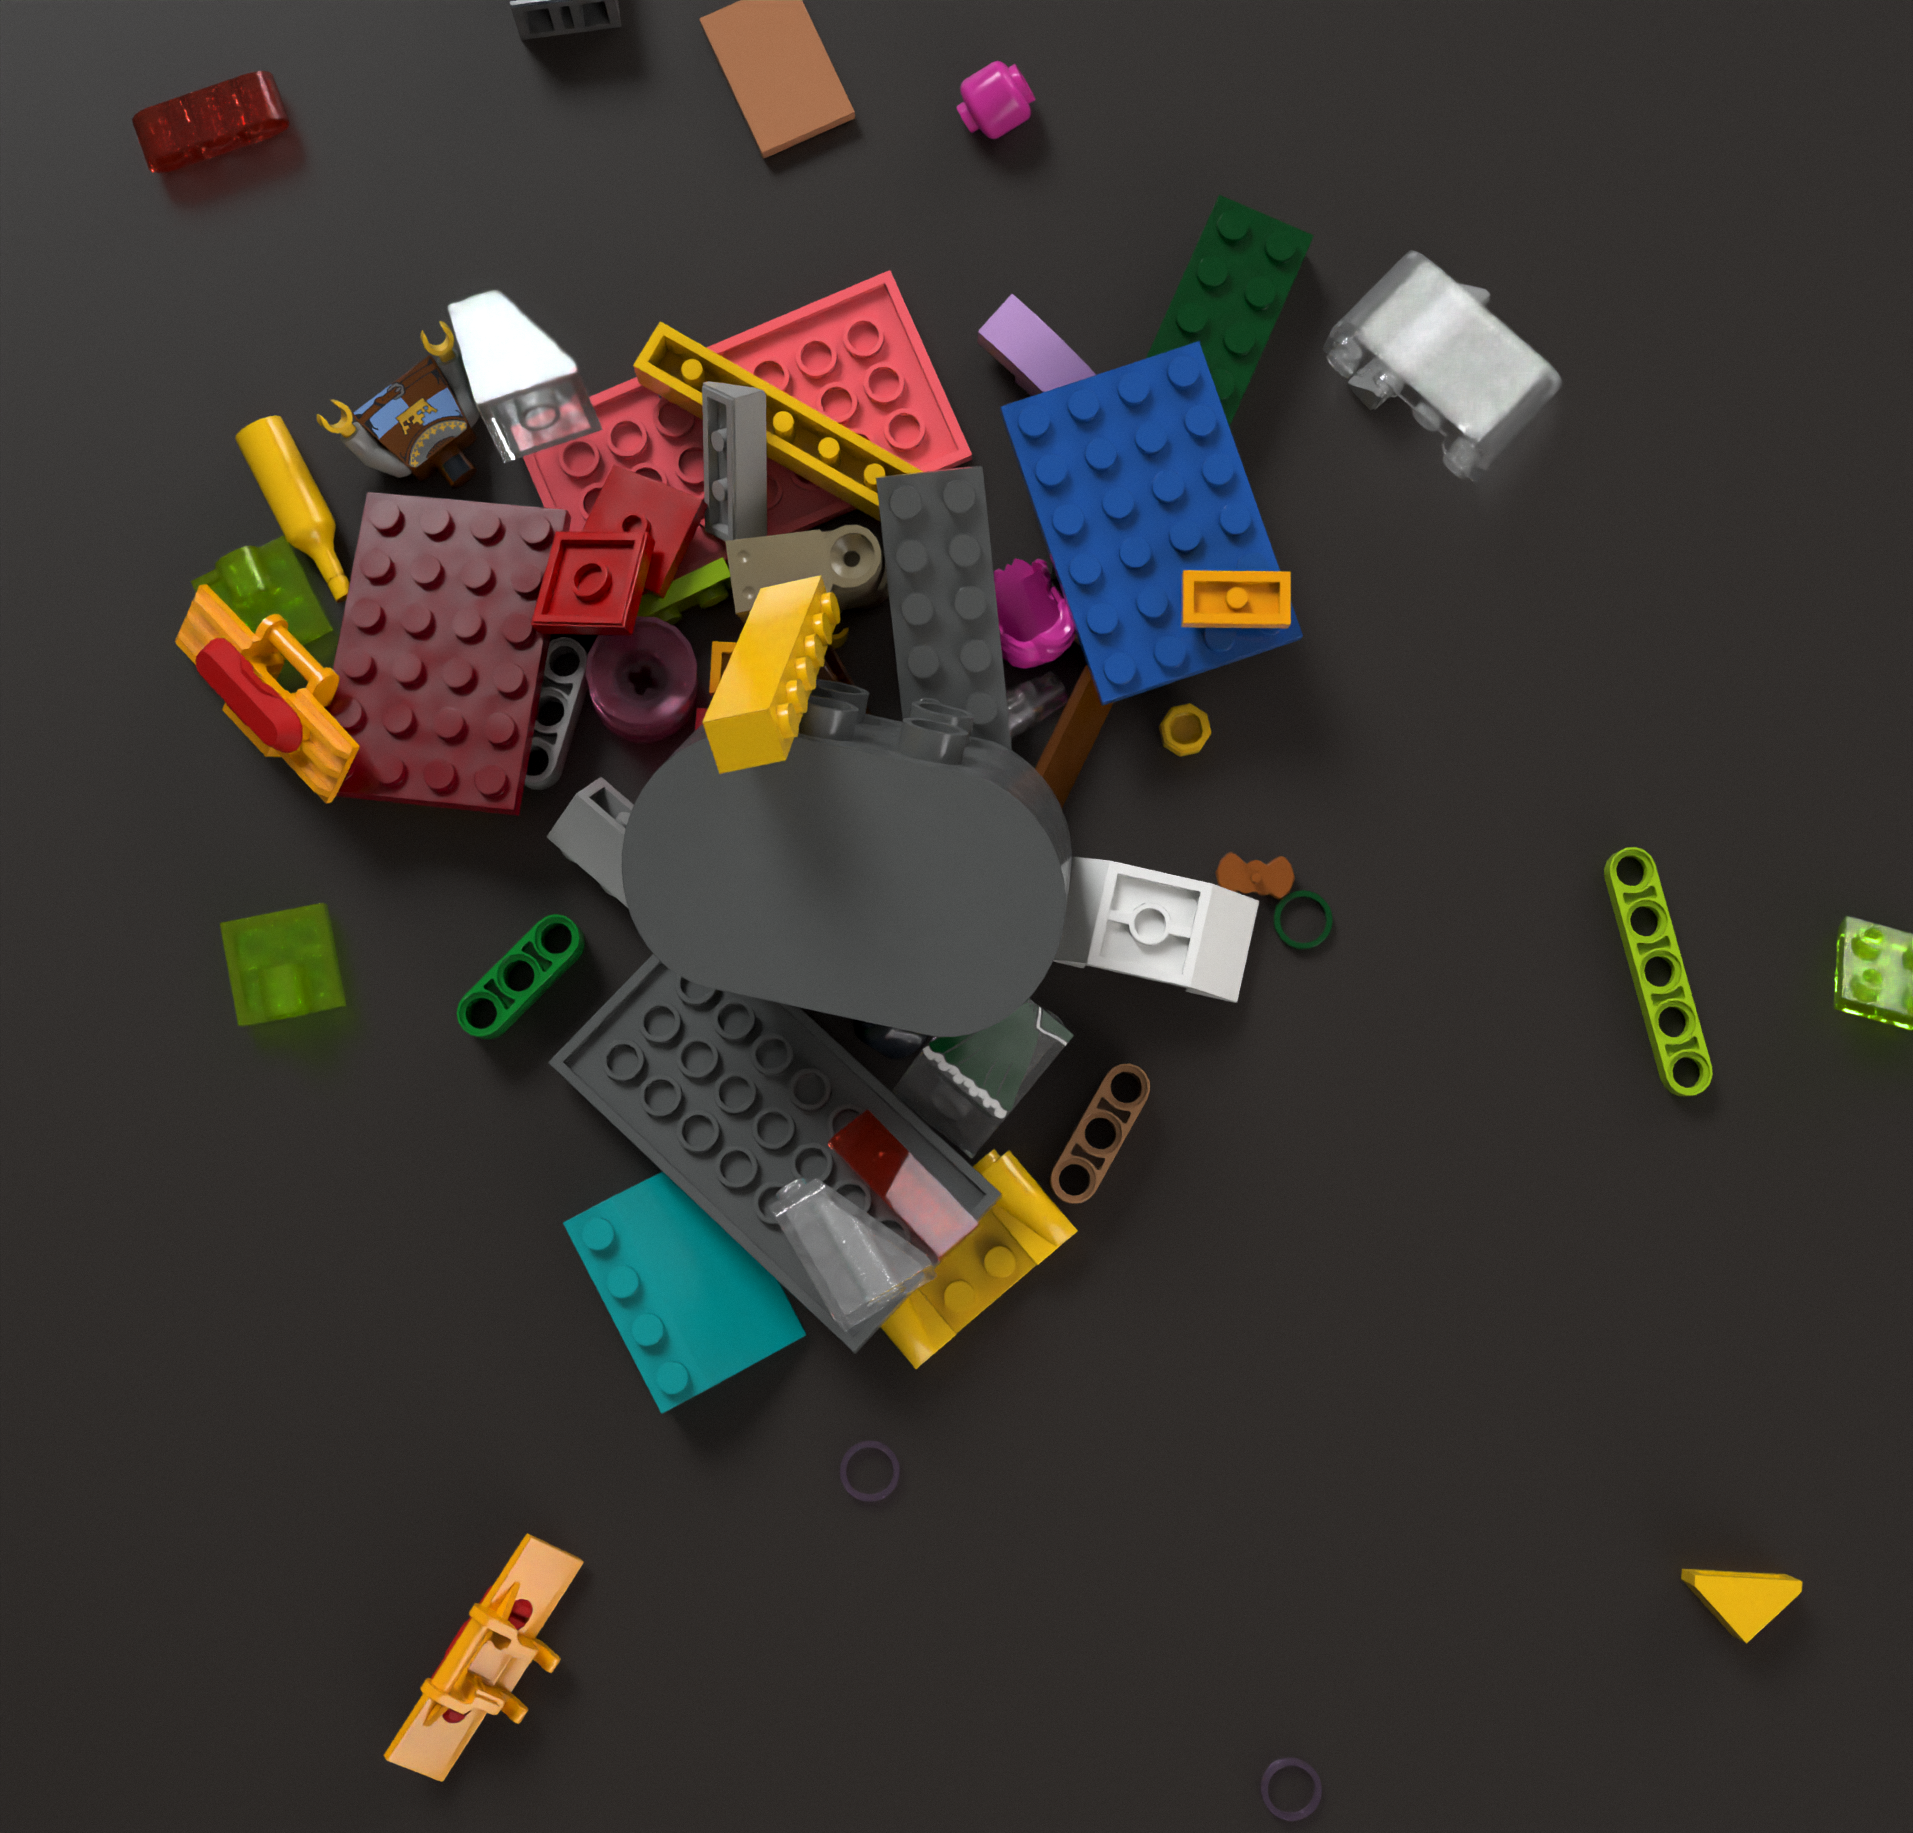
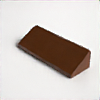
M1087 663L1035 768L1054 792L1061 808H1063L1113 703L1101 706Z

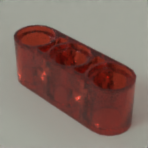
M266 71L247 73L150 106L139 111L132 118L148 170L155 173L178 170L271 138L285 131L290 125L274 76Z

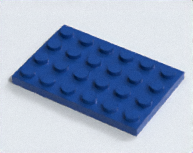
M1199 341L1000 407V414L1101 706L1301 640L1303 634L1292 603L1291 625L1288 629L1181 627L1183 570L1280 571Z

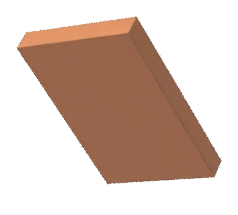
M740 0L699 18L700 26L763 159L855 119V111L802 0Z

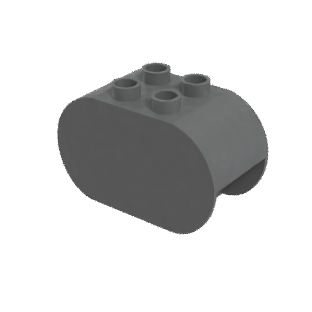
M816 679V688L811 691L808 699L807 712L803 713L799 724L798 737H794L785 761L719 774L702 724L653 774L644 786L629 816L623 840L622 880L626 903L640 936L652 953L670 970L693 983L924 1035L956 1037L985 1030L1010 1016L1035 992L1054 960L1063 933L1072 871L1071 838L1065 815L1050 786L1027 761L1003 745L971 737L975 715L968 711L938 703L917 701L911 703L909 718H904L901 722L865 714L870 694L867 690L837 681Z

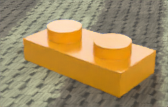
M1183 570L1181 627L1288 629L1291 625V572Z

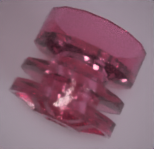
M637 616L632 636H597L587 656L586 679L596 716L610 732L628 741L652 743L671 737L688 722L697 705V661L690 642L675 626L656 617ZM643 676L650 677L653 688H647L644 695L636 694L635 684H640Z

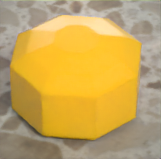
M1191 703L1171 707L1159 725L1163 746L1179 757L1199 753L1211 735L1207 713Z

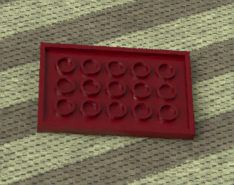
M367 492L333 667L340 681L331 705L325 708L360 746L336 796L519 816L551 634L538 633L531 626L555 532H569L572 517L567 510Z

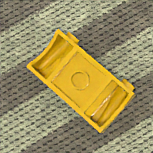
M993 1149L973 1166L977 1172L1002 1194V1197L881 1326L882 1330L915 1369L928 1360L956 1336L961 1329L1078 1231L1010 1150L1000 1156Z

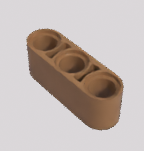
M1130 1063L1119 1064L1110 1069L1102 1078L1052 1167L1049 1176L1050 1188L1059 1200L1069 1204L1082 1203L1090 1199L1099 1187L1150 1093V1080L1139 1066ZM1126 1073L1132 1075L1139 1084L1138 1096L1131 1103L1118 1101L1111 1092L1112 1079L1118 1074ZM1093 1119L1105 1120L1113 1129L1114 1137L1112 1143L1105 1149L1093 1148L1085 1138L1086 1126ZM1075 1164L1086 1171L1088 1184L1082 1193L1072 1196L1062 1190L1059 1184V1176L1064 1167Z

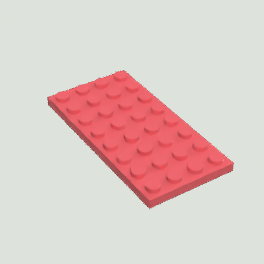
M890 270L706 347L923 472L951 469L972 460L970 448ZM637 377L511 430L544 508L567 510L572 517L569 532L582 531L613 465L704 500L703 420L664 397L660 399L657 393L639 384ZM767 457V536L806 531L857 509ZM705 513L672 581L722 557L726 564H728L725 541L705 531Z

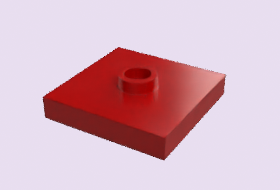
M613 465L581 532H648L656 543L643 591L664 599L708 505L703 499Z
M556 531L531 626L538 633L632 636L656 541L648 532Z

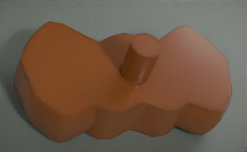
M1229 852L1220 860L1215 872L1217 883L1220 887L1243 895L1251 892L1260 896L1269 894L1279 900L1283 899L1290 892L1295 880L1292 865L1284 856H1278L1267 864L1259 860L1246 863L1237 854Z

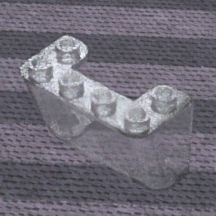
M1413 250L1408 251L1332 327L1322 349L1328 354L1326 357L1328 363L1339 374L1347 378L1352 374L1357 377H1363L1368 371H1371L1374 374L1372 379L1380 390L1393 398L1398 395L1413 408L1411 411L1412 415L1420 425L1431 432L1438 430L1443 434L1445 439L1441 443V448L1445 454L1442 458L1444 465L1459 478L1465 479L1468 477L1475 484L1562 387L1560 376L1547 361L1431 260Z

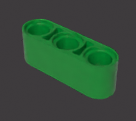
M558 914L548 915L538 921L463 996L458 1004L456 1013L458 1023L462 1029L472 1036L487 1040L497 1038L505 1033L579 959L585 947V937L581 928L571 919ZM555 927H568L572 935L569 948L563 953H550L546 946V938L549 932ZM518 964H530L535 975L533 983L526 990L514 991L509 983L510 972ZM481 1001H492L497 1011L496 1019L488 1028L478 1029L472 1021V1011Z

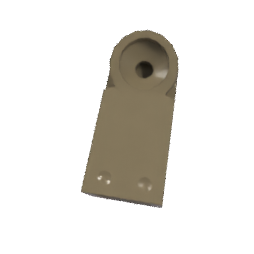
M844 525L834 531L821 532L818 529L725 541L735 612L744 624L760 588L822 575L826 592H833L835 594L840 613H842V610L851 608L868 609L878 606L889 596L885 555L877 538L869 529L862 526Z

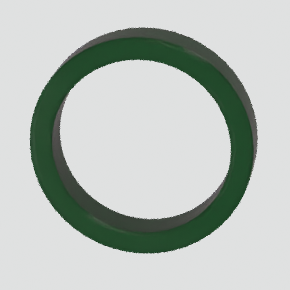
M1301 890L1288 894L1278 903L1274 911L1273 925L1277 936L1283 943L1295 949H1310L1319 945L1327 938L1332 928L1333 919L1329 905L1321 896L1311 891ZM1305 897L1312 899L1321 906L1324 912V930L1314 941L1307 943L1296 942L1290 939L1282 930L1280 924L1281 911L1285 904L1294 898Z

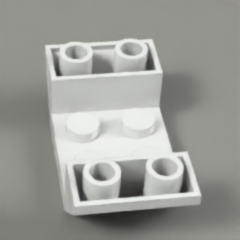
M1072 857V871L1064 928L1053 962L1084 968L1085 965L1184 987L1186 988L1185 992L1237 1003L1259 901L1203 881L1110 860Z

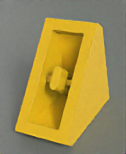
M1682 1569L1681 1580L1728 1632L1746 1644L1802 1592V1581L1787 1574Z

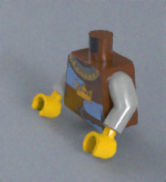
M439 321L446 333V339L443 343L439 345L430 344L423 330L420 335L424 348L432 355L439 356L436 362L431 355L427 356L354 413L342 402L330 400L341 410V419L338 423L329 425L327 420L317 414V422L321 427L332 433H340L341 442L369 468L398 478L412 474L419 481L427 479L438 470L449 485L455 489L468 482L477 472V469L464 454L463 450L477 439L472 426L476 424L480 415L472 393L465 360L460 351L452 349L454 336L451 329L446 323ZM354 417L357 422L352 423V418Z

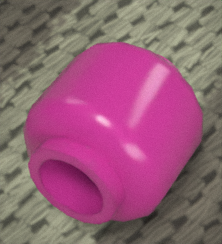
M994 61L961 83L960 92L964 102L956 106L971 133L980 129L988 138L997 139L1030 118V103L1036 99L1016 64L1008 68L1003 62Z

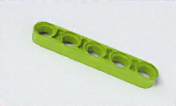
M1627 847L1616 852L1607 860L1604 868V877L1660 1079L1670 1093L1677 1096L1697 1095L1710 1085L1713 1076L1712 1064L1658 871L1652 856L1645 850L1637 847ZM1624 857L1636 859L1643 867V878L1636 886L1623 884L1617 876L1616 868L1618 862ZM1638 907L1650 909L1657 917V928L1650 936L1637 934L1631 926V915ZM1653 957L1664 959L1671 967V978L1666 985L1661 987L1652 985L1645 977V965ZM1668 1007L1678 1009L1685 1018L1686 1025L1684 1031L1677 1037L1665 1035L1659 1027L1658 1019L1660 1013ZM1681 1058L1693 1060L1699 1068V1079L1690 1088L1680 1086L1673 1077L1672 1070L1674 1064Z

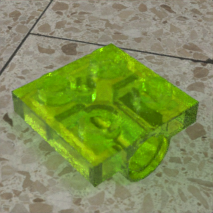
M285 535L259 548L253 545L236 549L220 558L215 563L214 570L190 581L195 592H197L199 585L207 584L254 634L259 624L272 614H280L288 622V631L302 645L333 631Z
M323 902L220 923L238 1026L246 1027L346 1007L329 910L326 903Z
M1845 916L1838 927L1834 1009L1913 1030V934Z

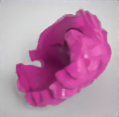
M1015 558L1012 565L1006 564L1004 571L1001 569L994 571L1002 658L1012 666L1024 669L1052 662L1061 656L1074 641L1075 628L1065 599L1057 588L1052 586L1047 562L1037 559L1032 562L1031 566L1024 560Z

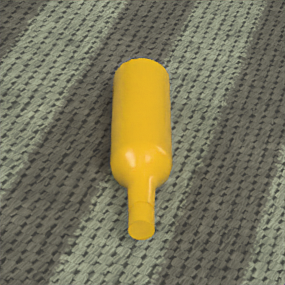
M274 415L247 425L238 432L235 440L287 541L294 548L306 553L314 560L326 583H328V587L336 602L346 601L350 582L347 576H345V572L334 551L335 519L281 416Z

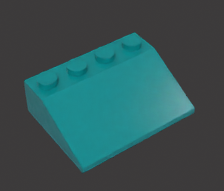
M664 1172L563 1222L661 1414L807 1335L780 1282Z

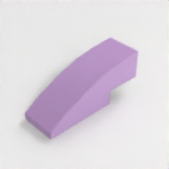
M1013 294L1007 298L978 331L977 343L1015 375V382L1031 396L1096 375L1050 327Z

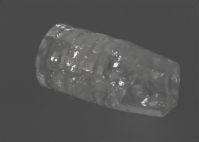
M1049 671L1024 683L1015 684L1006 691L1011 740H1013V737L1025 733L1027 729L1039 725V722L1068 702L1069 698L1066 690L1053 672Z

